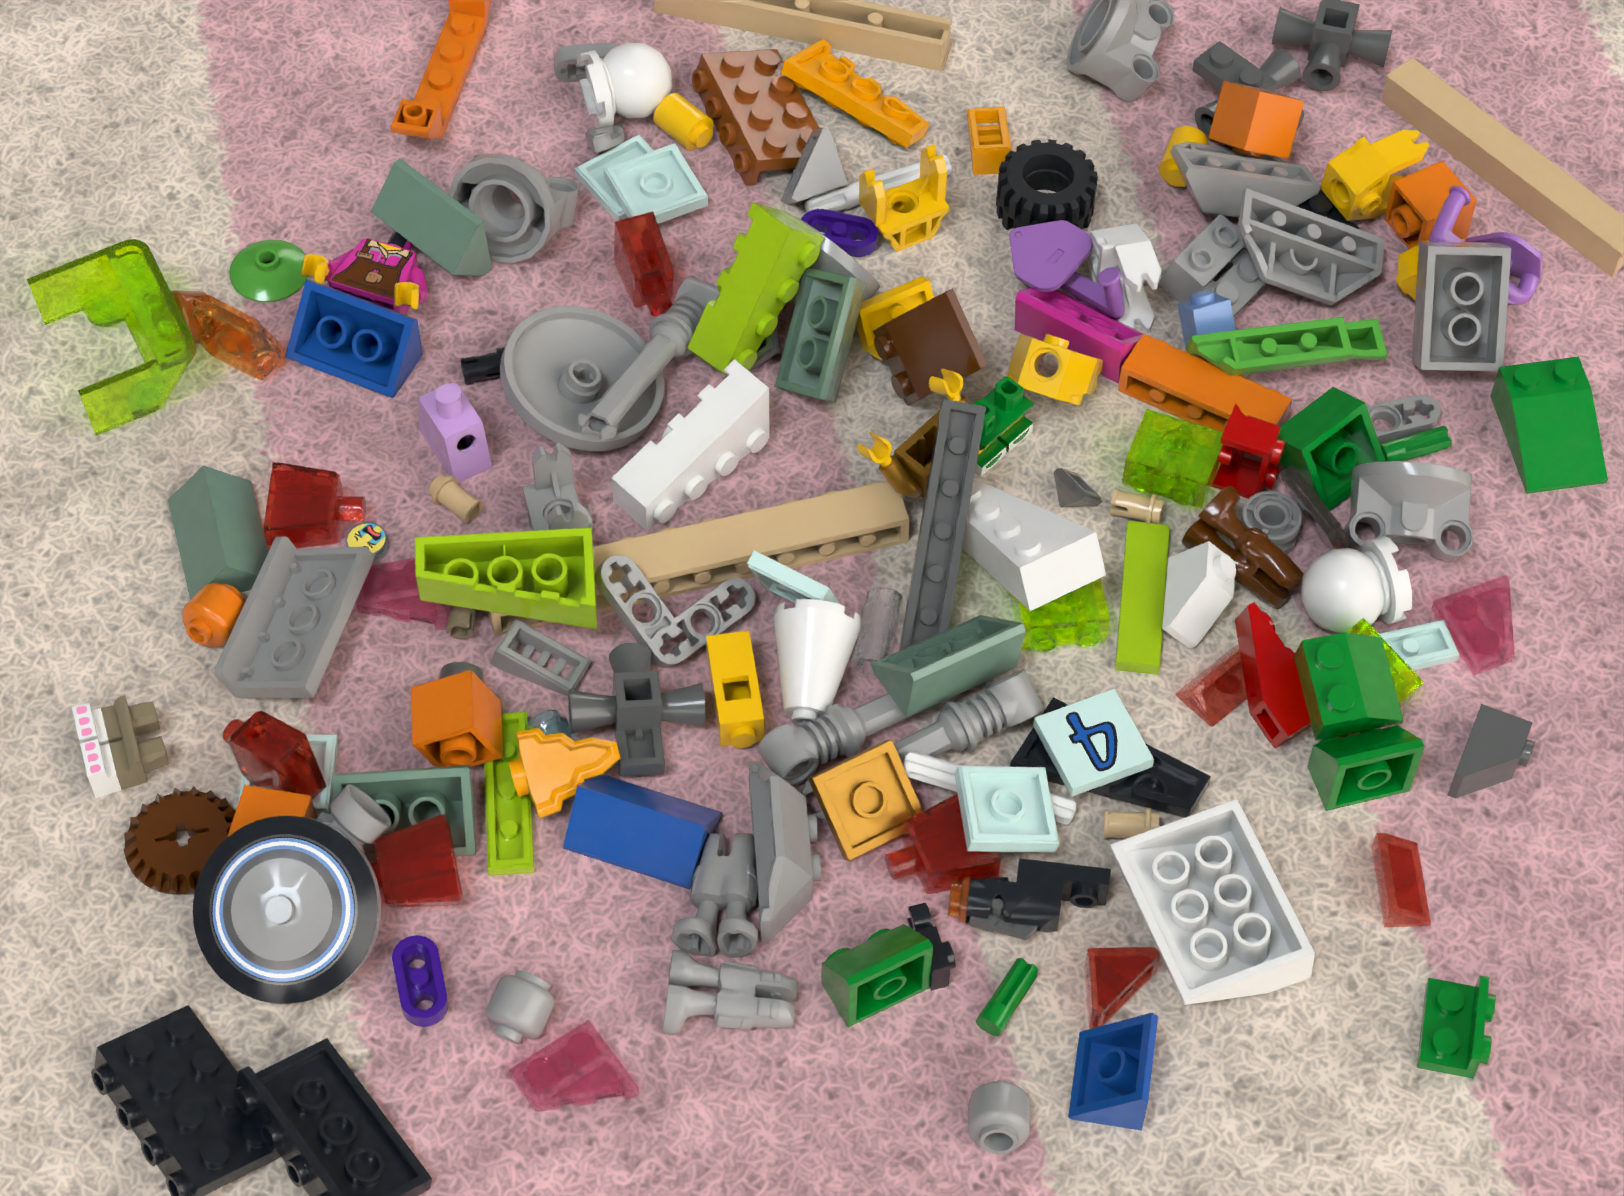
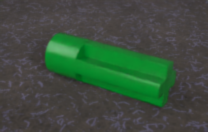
M1441 426L1403 438L1382 442L1380 446L1386 462H1405L1448 449L1452 445V440L1448 436L1447 427Z
M1023 958L1016 959L977 1017L976 1023L980 1029L993 1036L1001 1034L1037 978L1039 970L1034 964H1027Z

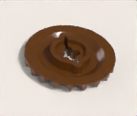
M194 786L190 791H180L174 788L173 792L166 796L157 793L155 801L149 805L142 804L140 813L136 817H130L129 830L124 833L125 848L123 850L131 872L145 886L158 892L176 895L194 893L204 865L215 849L227 838L236 810L230 806L226 798L220 799L212 790L207 793L200 792ZM187 831L190 837L187 841L188 845L179 846L178 842L175 841L178 839V832Z

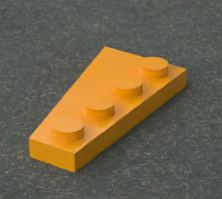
M824 39L785 60L781 74L792 79L796 86L824 98L828 105L840 108L851 114L857 122L883 133L892 143L908 148L926 136L930 125L928 121L895 96L885 97L881 93L882 85L872 77L862 78L854 72L856 64L846 56L839 59L830 53L832 45Z

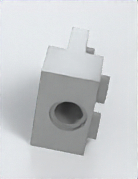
M1220 213L1172 261L1158 284L1179 303L1191 300L1190 295L1193 293L1213 290L1215 294L1230 299L1233 317H1235L1267 283L1260 280L1249 251L1245 248L1246 244L1240 230ZM1227 270L1217 282L1213 281L1217 274L1222 275Z

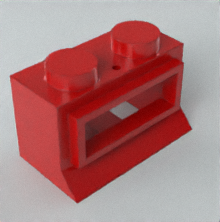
M1235 403L1220 443L1223 444L1217 459L1220 465L1211 487L1223 490L1231 485L1239 491L1241 497L1247 499L1259 492H1263L1265 488L1273 490L1280 470V466L1277 465L1281 460L1286 441L1278 439L1281 427L1249 415L1245 416ZM1244 451L1263 457L1262 462L1243 457Z

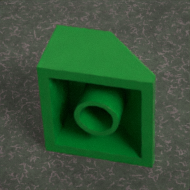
M1335 387L1329 389L1280 426L1278 439L1286 441L1280 460L1281 464L1313 504L1324 514L1351 495L1353 467L1365 463L1386 462L1365 402Z
M1344 632L1301 641L1294 659L1315 740L1403 723L1382 637Z
M1398 725L1383 729L1376 728L1362 731L1360 734L1339 738L1334 736L1321 740L1318 744L1313 745L1307 767L1326 811L1409 792L1425 746L1421 738Z
M902 924L892 930L888 928L881 929L872 934L865 943L852 949L842 948L829 955L826 961L822 962L821 984L846 1026H853L929 989L933 945L928 938Z

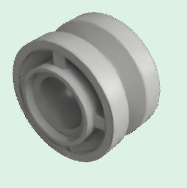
M1263 491L1251 496L1245 502L1240 521L1247 528L1254 527L1265 532L1273 543L1288 554L1297 543L1302 513L1298 504L1291 497L1276 491Z

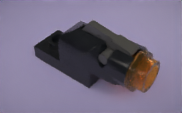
M1019 858L1016 882H1010L1008 877L980 879L964 876L963 881L952 880L948 916L959 917V922L992 933L998 932L1023 940L1029 939L1035 931L1056 932L1059 924L1061 900L1070 901L1074 906L1080 908H1092L1096 905L1106 906L1111 869Z

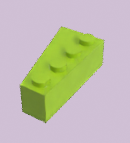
M752 203L747 214L748 217L753 219L747 234L743 232L738 234L732 247L738 252L733 265L722 270L716 283L720 292L718 299H713L707 303L687 347L723 374H726L724 369L734 359L748 371L752 368L757 359L756 352L764 338L770 336L778 324L777 317L785 303L794 298L799 289L798 281L806 268L813 265L820 254L819 246L825 237L786 211Z
M592 527L415 537L416 580L420 600L597 629Z

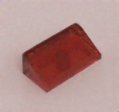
M1239 645L1231 648L1175 693L1184 704L1210 727L1218 723L1247 699Z
M1376 833L1371 848L1384 928L1430 926L1431 920L1417 842L1386 833Z

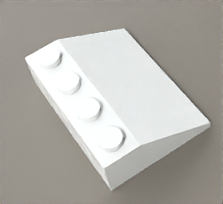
M1237 799L1110 844V850L1184 1005L1267 994L1311 978L1315 952Z

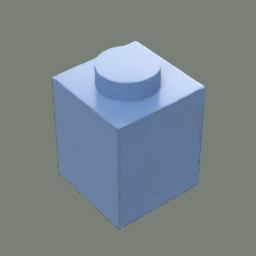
M1213 290L1193 293L1190 295L1191 300L1177 304L1185 347L1193 335L1236 330L1230 299L1215 294Z

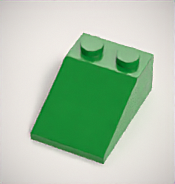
M1579 356L1499 367L1490 397L1526 494L1607 483L1608 477L1592 389Z

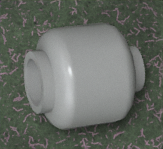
M517 970L514 976L505 975L501 977L486 1008L487 1018L496 1024L493 1033L515 1044H519L522 1037L528 1039L538 1038L542 1034L555 1005V999L549 992L551 985L532 974Z
M998 1080L981 1085L972 1092L968 1102V1131L970 1138L978 1146L989 1153L1006 1154L1027 1141L1030 1134L1031 1106L1029 1096L1022 1088L1012 1083Z

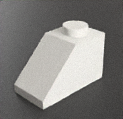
M1210 541L1168 558L1162 629L1187 648H1194L1199 644L1232 600L1234 594L1236 562Z

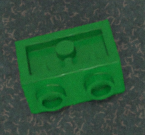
M1480 975L1476 986L1428 978L1425 987L1416 1068L1473 1079L1479 1064L1488 1063L1492 1037L1484 1035L1485 1021H1492L1496 1002V995L1488 993L1490 977Z

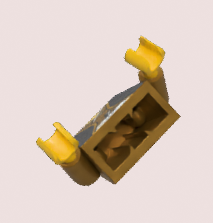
M942 368L943 379L934 376L930 377L929 387L931 391L947 396L948 400L968 403L966 397L959 394L963 388V378L960 374ZM940 410L894 451V455L890 456L892 451L891 443L874 432H869L870 436L874 439V445L871 450L860 443L857 445V450L862 456L875 463H880L879 471L901 495L912 498L920 496L925 500Z

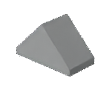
M823 127L811 132L780 200L781 202L786 204L796 203L848 184L830 130Z

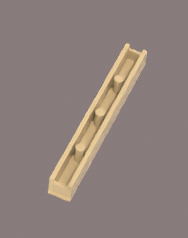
M654 0L653 12L812 45L824 39L832 45L831 49L938 71L944 70L952 47V42H950L952 19L860 0Z
M1413 57L1386 75L1382 103L1613 278L1618 274L1619 269L1624 266V216Z

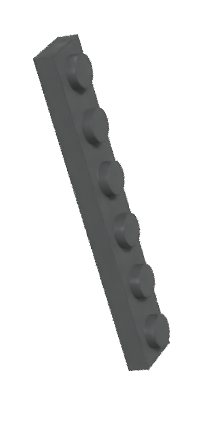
M943 399L941 402L899 651L949 628L986 411L985 406Z

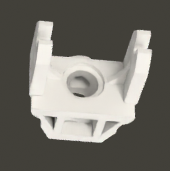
M1138 224L1090 231L1092 251L1087 260L1092 281L1099 285L1097 277L1101 271L1110 267L1119 269L1125 301V314L1116 320L1134 329L1135 323H1138L1145 333H1150L1154 322V314L1143 284L1144 280H1146L1152 290L1157 289L1162 272L1150 239Z

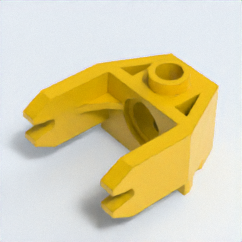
M1401 130L1372 144L1365 137H1362L1349 149L1344 150L1328 162L1320 185L1321 190L1346 220L1374 219L1386 213L1393 181L1402 178V175L1392 174L1422 161L1430 144L1428 141L1414 144L1420 136L1418 130Z
M934 144L921 150L919 178L885 191L881 179L875 181L873 168L859 176V203L896 252L933 238L940 227L942 218L950 209L945 201L947 168L943 155L937 156Z
M1019 334L1007 377H1010L1024 389L1080 406L1083 395H1092L1098 384L1097 377L1102 372L1103 360L1067 349L1070 341L1046 334L1044 341L1028 335ZM1051 353L1058 360V369L1054 375L1046 377L1040 372L1039 363L1042 357Z

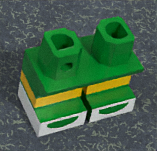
M1003 377L995 384V388L980 401L977 400L973 403L974 405L986 407L975 473L979 476L985 474L1006 455V451L1009 453L1033 431V422L1026 418L1024 414L1035 403L1023 395V387L1010 377Z

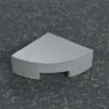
M620 123L585 132L587 144L595 153L615 147L626 139L623 124Z

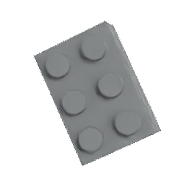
M1419 241L1412 364L1420 370L1498 371L1499 367L1504 365L1511 247L1502 243Z

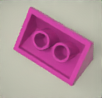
M1034 288L1018 291L1015 298L1014 330L1044 341L1046 334L1070 341L1067 349L1102 359L1103 367L1100 374L1119 384L1121 367L1143 333L1057 289L1050 292H1041Z

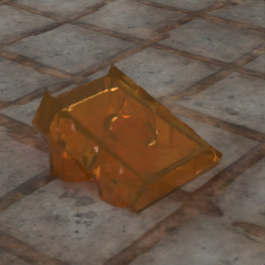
M211 295L193 297L194 309L192 312L194 319L204 329L199 335L200 344L208 353L216 357V359L259 380L265 379L272 370L285 366V348L257 319Z

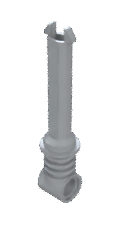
M688 276L683 281L677 292L675 303L665 314H659L651 321L649 328L651 340L587 415L581 413L578 415L579 431L583 432L589 426L590 429L599 433V440H606L616 436V428L614 427L671 359L687 357L692 353L687 347L707 303L713 299H718L720 294L718 286L694 276Z
M1023 669L986 687L985 692L981 691L975 697L967 698L966 702L955 703L949 701L945 703L944 710L939 713L937 722L894 743V746L902 764L908 751H915L932 757H936L950 749L958 752L965 750L971 753L975 751L978 742L982 741L983 737L988 738L992 736L993 732H1000L1002 727L1009 728L1028 720L1042 712L1044 707L1026 670ZM806 780L801 794L804 796L813 792L809 780ZM822 809L813 813L816 814V818L826 820Z
M993 678L981 684L986 688L991 684ZM889 693L854 709L835 704L827 708L825 715L805 723L801 727L785 724L770 731L760 741L758 752L771 771L791 786H795L808 779L815 772L818 765H823L827 761L836 759L837 756L845 755L851 757L858 754L867 736L911 716H904Z

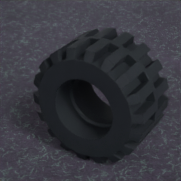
M1048 139L1046 143H1041L1040 140H1033L1029 146L1023 143L1016 147V152L1010 151L1005 156V161L1001 162L999 167L996 213L998 219H1002L1004 228L1010 230L1011 228L1058 220L1068 221L1082 230L1083 228H1088L1094 212L1098 180L1092 160L1085 159L1086 154L1082 150H1073V145L1066 142L1063 145L1057 144V140ZM1037 190H1050L1056 193H1043Z

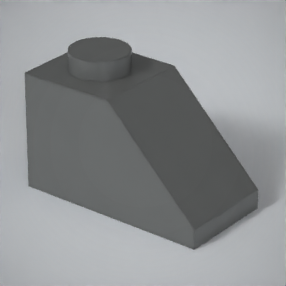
M1481 704L1451 783L1448 796L1459 798L1511 780L1517 764L1526 767L1535 744L1534 741L1527 739L1533 722Z

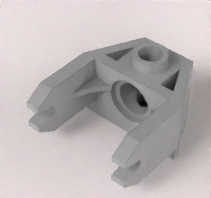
M561 443L555 444L552 454H547L543 446L538 447L532 456L535 484L522 487L530 530L592 527L593 531L589 507H583L579 503L574 485L570 450Z

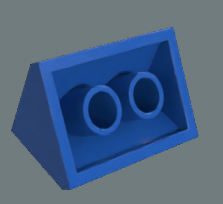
M310 279L306 280L285 358L394 398L423 355L418 320Z
M603 774L585 780L578 785L563 849L690 890L694 872L697 866L700 865L706 839L709 834H715L722 817V812Z

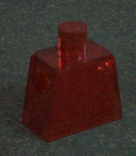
M654 212L616 221L614 229V262L633 306L637 308L647 305L650 314L655 317L659 314H665L673 305L671 297H673L674 270Z
M273 462L263 526L268 550H270L274 539L281 536L288 537L296 548L337 544L341 521H365V496H344L340 474L337 472Z
M264 711L255 712L245 722L240 719H234L225 727L223 731L224 742L230 745L242 775L256 787L310 795L312 800L327 787L307 736L303 732Z
M958 793L909 818L903 826V845L905 848L885 854L886 866L893 880L917 873L926 894L967 888L970 886V877L980 879L999 877L1001 859L997 852L967 851Z
M445 814L435 816L374 841L377 861L370 864L377 878L379 889L383 888L387 906L399 908L457 906L465 904L450 823Z

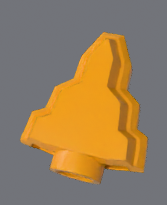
M539 728L516 732L520 759L509 761V766L518 797L530 794L535 805L536 814L541 819L561 811L563 801L576 795L578 785L585 780L603 775L621 757L615 741L594 737L573 741L564 733L545 735Z

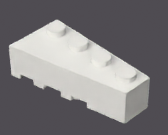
M735 359L724 369L728 376L716 388L708 384L697 395L700 402L685 418L678 413L667 424L668 427L665 429L662 440L658 444L650 440L612 477L613 502L645 530H650L657 523L663 524L669 521L678 507L689 499L695 500L699 498L707 489L708 484L720 475H729L742 458L750 452H759L770 438L769 388Z
M979 480L973 482L962 549L1029 611L1106 575L1096 531Z

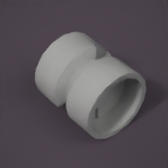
M346 785L330 803V814L321 813L315 819L343 832L364 854L363 845L365 843L374 844L392 823L387 813L374 799L353 785Z

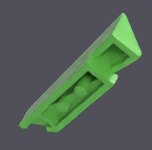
M1344 317L1193 335L1185 347L1187 353L1199 354L1230 376L1349 361V359L1381 360L1386 359L1388 356L1378 319L1345 323Z

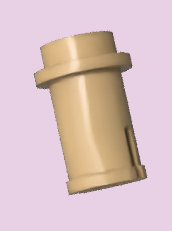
M441 474L433 480L429 487L428 494L432 496V502L438 506L444 505L466 524L472 522L483 509V502L460 487L457 478L454 476Z
M1115 489L1111 500L1113 507H1110V515L1144 521L1146 523L1161 524L1165 510V500L1158 499V494L1148 497Z
M1146 808V812H1114L1105 810L1104 839H1127L1159 827V813L1150 812V808Z

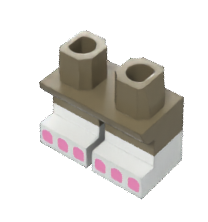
M123 695L117 698L112 706L92 710L90 703L72 707L87 777L95 798L147 783L146 772L169 764L162 736L138 742L137 735L160 730L153 701L129 706L126 696Z

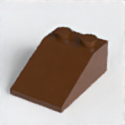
M953 288L892 319L873 331L876 337L874 339L875 349L879 357L883 361H887L893 374L891 382L894 391L900 398H904L907 405L935 394L929 387V379L932 376L943 379L942 368L954 371L965 379L988 366Z

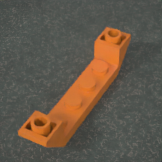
M448 0L450 12L414 100H401L391 124V132L426 139L442 138L444 136L487 28L491 0Z

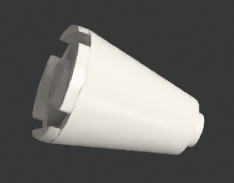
M798 599L795 602V608L784 609L785 602H783L774 611L783 711L785 715L792 718V723L799 726L825 715L827 708L833 704L860 632V615L856 612L853 618L845 615V606L838 603Z

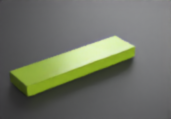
M1127 521L1115 670L1156 675L1159 673L1170 525Z
M527 712L502 713L503 758L484 763L489 876L534 873L531 796L528 794L518 797L509 766V761L520 759L516 732L528 730Z

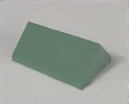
M402 159L394 162L371 213L451 274L485 276L492 270L483 220Z
M806 268L802 276L775 387L836 402L866 282L845 275Z
M202 466L168 499L190 600L202 587L209 583L228 584L239 592L251 590L268 554L251 481Z
M979 615L871 663V667L904 716L908 717L1017 668L1026 630L1024 624L1020 622Z
M470 765L332 774L333 799L346 785H353L374 799L387 813L392 822L391 826L374 844L365 843L363 845L364 855L369 862L476 855L475 795Z

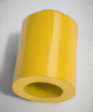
M672 93L666 96L655 110L654 123L687 150L693 151L695 148H703L710 142L713 136V120L679 93Z
M1177 127L1172 131L1159 165V174L1163 180L1172 186L1186 187L1171 154L1173 145H1178L1185 141L1209 144L1206 135L1195 127Z

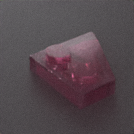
M415 558L371 566L356 600L358 613L373 616L386 615L393 620L406 623L416 620L434 624L435 629L446 630L448 619L445 604L420 600L416 580Z
M1507 575L1433 601L1432 611L1439 621H1445L1458 652L1473 675L1512 662L1515 653L1510 583Z
M589 1020L509 1069L510 1078L535 1112L559 1109L566 1104L583 1106L596 1104L595 1100L618 1096L631 1099L639 1095L638 1085Z

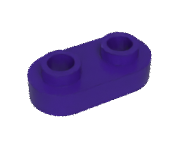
M826 209L811 210L801 218V220L819 232L825 233L823 234L850 256L864 257L873 253L877 248L878 228L868 218Z
M419 935L409 936L401 940L395 946L392 953L393 968L402 1012L406 1020L413 1025L420 1027L432 1026L444 1018L449 1007L438 948L427 937ZM419 959L425 962L421 968L413 969L409 967L410 963L414 960ZM429 1000L433 1002L429 1009L421 1010L417 1008L421 1001Z

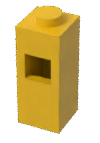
M750 631L706 636L707 663L720 746L750 747L764 738V715Z

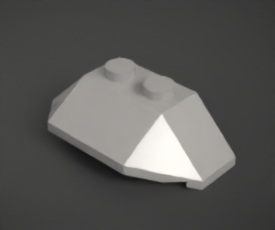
M1187 141L1173 145L1171 150L1172 157L1188 191L1198 204V208L1209 216L1217 217L1221 213L1222 215L1239 218L1242 191L1246 188L1294 206L1317 195L1321 189L1320 184L1304 164L1293 162V164L1286 163L1279 158L1263 154L1262 158L1234 152L1232 148Z
M1248 188L1242 191L1238 228L1262 282L1331 306L1382 274L1384 238Z
M749 761V791L756 858L755 869L757 871L761 942L771 941L812 899L813 882L821 881L820 855L811 854L810 842L818 840L816 814H807L806 797L760 762Z

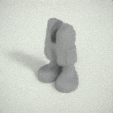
M736 833L733 837L731 855L727 856L725 835H708L700 865L697 866L692 878L693 882L689 901L698 911L695 917L680 919L673 926L672 941L681 950L693 955L713 957L718 943L720 951L725 956L741 957L755 949L758 930L753 923L746 920V912H749L751 907H755L757 897L754 836L752 834ZM726 907V918L719 924L717 937L718 912Z
M672 950L662 1033L669 1035L679 1033L685 1021L689 1017L697 1015L714 1016V1023L720 1028H740V1030H746L752 1027H793L795 1007L790 1002L796 999L798 981L782 975L781 972L760 971L752 965L724 961L723 964H720V969L693 960L685 951ZM704 986L717 988V994L689 989V987Z

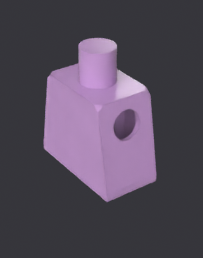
M457 383L441 385L436 390L418 399L419 430L449 476L457 478L459 483L492 468L483 423ZM461 438H464L465 449L463 450L457 448V443Z

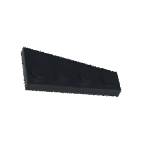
M1053 697L1042 715L1068 706V704ZM1033 727L1011 760L1010 767H1045L1048 782L1065 786ZM1146 744L1154 758L1153 767L1086 791L1186 818L1192 814L1208 788L1211 776Z

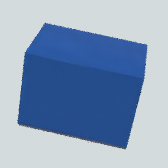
M1148 1013L1079 1032L1068 1118L1142 1131L1149 1099L1158 1023L1157 1015Z

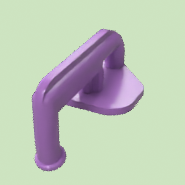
M1452 186L1450 188L1449 195L1440 210L1429 241L1463 242L1451 231L1460 210L1471 201L1469 193L1460 186ZM1507 232L1474 236L1465 240V242L1502 243L1511 247L1510 275L1521 279L1518 287L1509 281L1508 305H1522L1531 299L1542 276L1541 252L1521 237Z
M1065 220L1017 227L1011 230L1009 238L1013 269L1018 280L1041 292H1050L1062 288L1114 319H1120L1124 316L1125 301L1119 269L1110 267L1101 271L1097 277L1099 285L1076 272L1077 268L1087 259L1092 251V241L1087 232Z

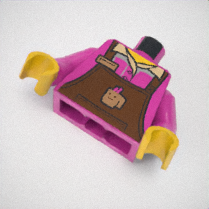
M394 232L387 243L370 238L363 239L355 249H351L333 260H328L318 254H306L304 256L302 276H314V281L320 284L328 281L331 288L407 315L409 307L418 309V305L425 303L429 297L425 273L418 268L417 256L411 251L413 244L398 232Z

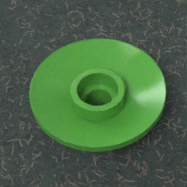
M283 240L255 242L242 249L233 259L229 271L232 286L240 295L252 301L276 302L284 300L297 293L305 285V281L309 277V275L305 277L301 275L306 254L298 246Z

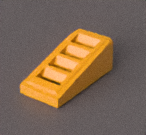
M1005 107L967 109L973 174H999L1001 162H1004L1005 156L1012 151ZM998 123V125L977 126V124Z

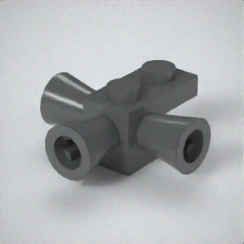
M1341 0L1320 1L1315 21L1280 7L1274 28L1272 45H1310L1307 58L1309 62L1303 71V80L1312 89L1330 91L1340 84V67H1345L1348 53L1384 68L1393 30H1354L1360 4Z
M1221 41L1194 60L1192 69L1193 72L1220 91L1223 81L1276 92V90L1296 82L1300 78L1298 62L1292 54L1284 49H1275L1261 67L1258 68ZM1218 99L1197 108L1195 111V122L1199 130L1207 138L1209 137ZM1302 109V112H1301V116H1300V119H1299V123H1298L1297 129H1298L1299 126L1301 125L1302 120H1303V118H1304V110H1303V109Z
M641 643L621 644L610 652L609 662L614 672L612 696L574 690L568 691L571 734L614 723L615 739L621 757L618 760L620 777L664 774L665 759L661 721L700 727L705 726L703 684L699 683L661 693L658 671H650L652 651L648 646Z

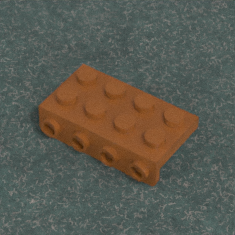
M777 49L702 53L697 69L692 74L693 89L699 94L705 106L707 116L713 120L719 133L721 144L729 152L733 160L734 169L740 174L746 186L756 184L760 171L795 169L811 132L819 129L798 87L793 83L792 79L781 74L784 61Z

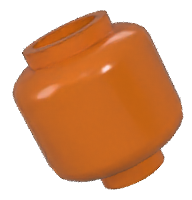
M209 583L202 587L184 606L182 611L183 623L189 638L200 645L209 647L224 646L245 604L243 595L236 588L228 584Z

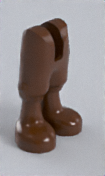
M1229 485L1220 491L1199 514L1201 519L1189 527L1182 539V544L1186 548L1191 549L1210 541L1236 562L1234 581H1237L1269 605L1280 609L1290 596L1288 589H1296L1302 581L1304 573L1282 549L1269 539L1265 532L1254 527L1247 528L1239 520L1235 509L1240 501V494L1238 490ZM1220 531L1231 539L1238 549L1229 546L1221 539L1217 532Z

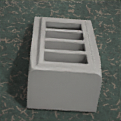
M515 619L496 648L490 664L504 672L568 696V691L575 690L590 666L591 660ZM518 644L525 647L521 655L514 651ZM534 651L542 653L536 663L529 660ZM550 657L557 659L551 671L544 668ZM567 663L574 667L565 680L558 675Z

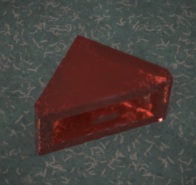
M1155 947L1087 949L1084 972L1090 1029L1105 1025L1157 973L1160 953Z

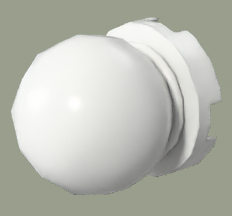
M623 43L610 49L603 59L599 57L595 50L580 53L577 56V65H585L587 78L580 80L586 108L589 115L595 113L598 115L596 121H594L595 128L612 126L615 114L625 118H645L655 113L660 102L670 95L672 89L671 69L663 55L645 43Z
M1382 536L1367 540L1362 545L1361 552L1351 548L1332 549L1315 558L1303 575L1300 593L1308 616L1319 627L1336 633H1356L1374 623L1377 617L1387 624L1407 619L1403 612L1412 609V589L1407 569L1398 571L1392 553L1399 551L1390 538Z

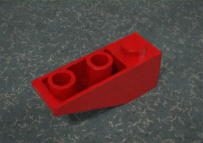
M1254 601L1235 619L1249 713L1270 744L1277 748L1312 726L1294 659L1295 653L1290 648L1285 647L1275 632V625L1271 617L1266 612L1261 611Z

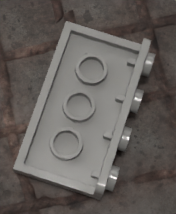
M286 536L274 539L215 667L217 678L234 697L314 698L375 559V556L368 547L297 549Z

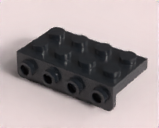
M189 1005L97 1047L95 1065L91 1071L94 1085L102 1095L107 1094L116 1106V1113L122 1126L126 1130L132 1129L141 1142L143 1155L148 1163L152 1166L157 1165L166 1177L167 1188L171 1196H205L281 1157L276 1150L271 1151L267 1148L262 1140L259 1126L250 1114H243L234 1098L238 1072Z
M328 1038L257 1073L249 1066L238 1071L234 1098L243 1114H250L259 1126L262 1140L267 1148L271 1151L276 1150L286 1163V1170L293 1184L298 1188L303 1187L309 1196H418L430 1189L432 1177Z

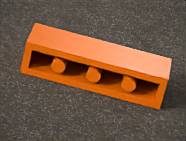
M1144 333L1121 367L1118 386L1119 392L1222 437L1235 403L1245 416L1249 415L1271 422L1279 427L1288 421L1292 398L1281 394L1275 389L1264 387L1244 378L1242 375L1230 376L1204 358L1191 355L1171 346L1163 340H1157Z

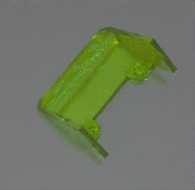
M137 239L125 240L26 279L45 325L83 310L89 322L95 326L109 327L125 321L145 362L77 390L96 436L151 414L164 406L196 354V345L156 260L145 242Z

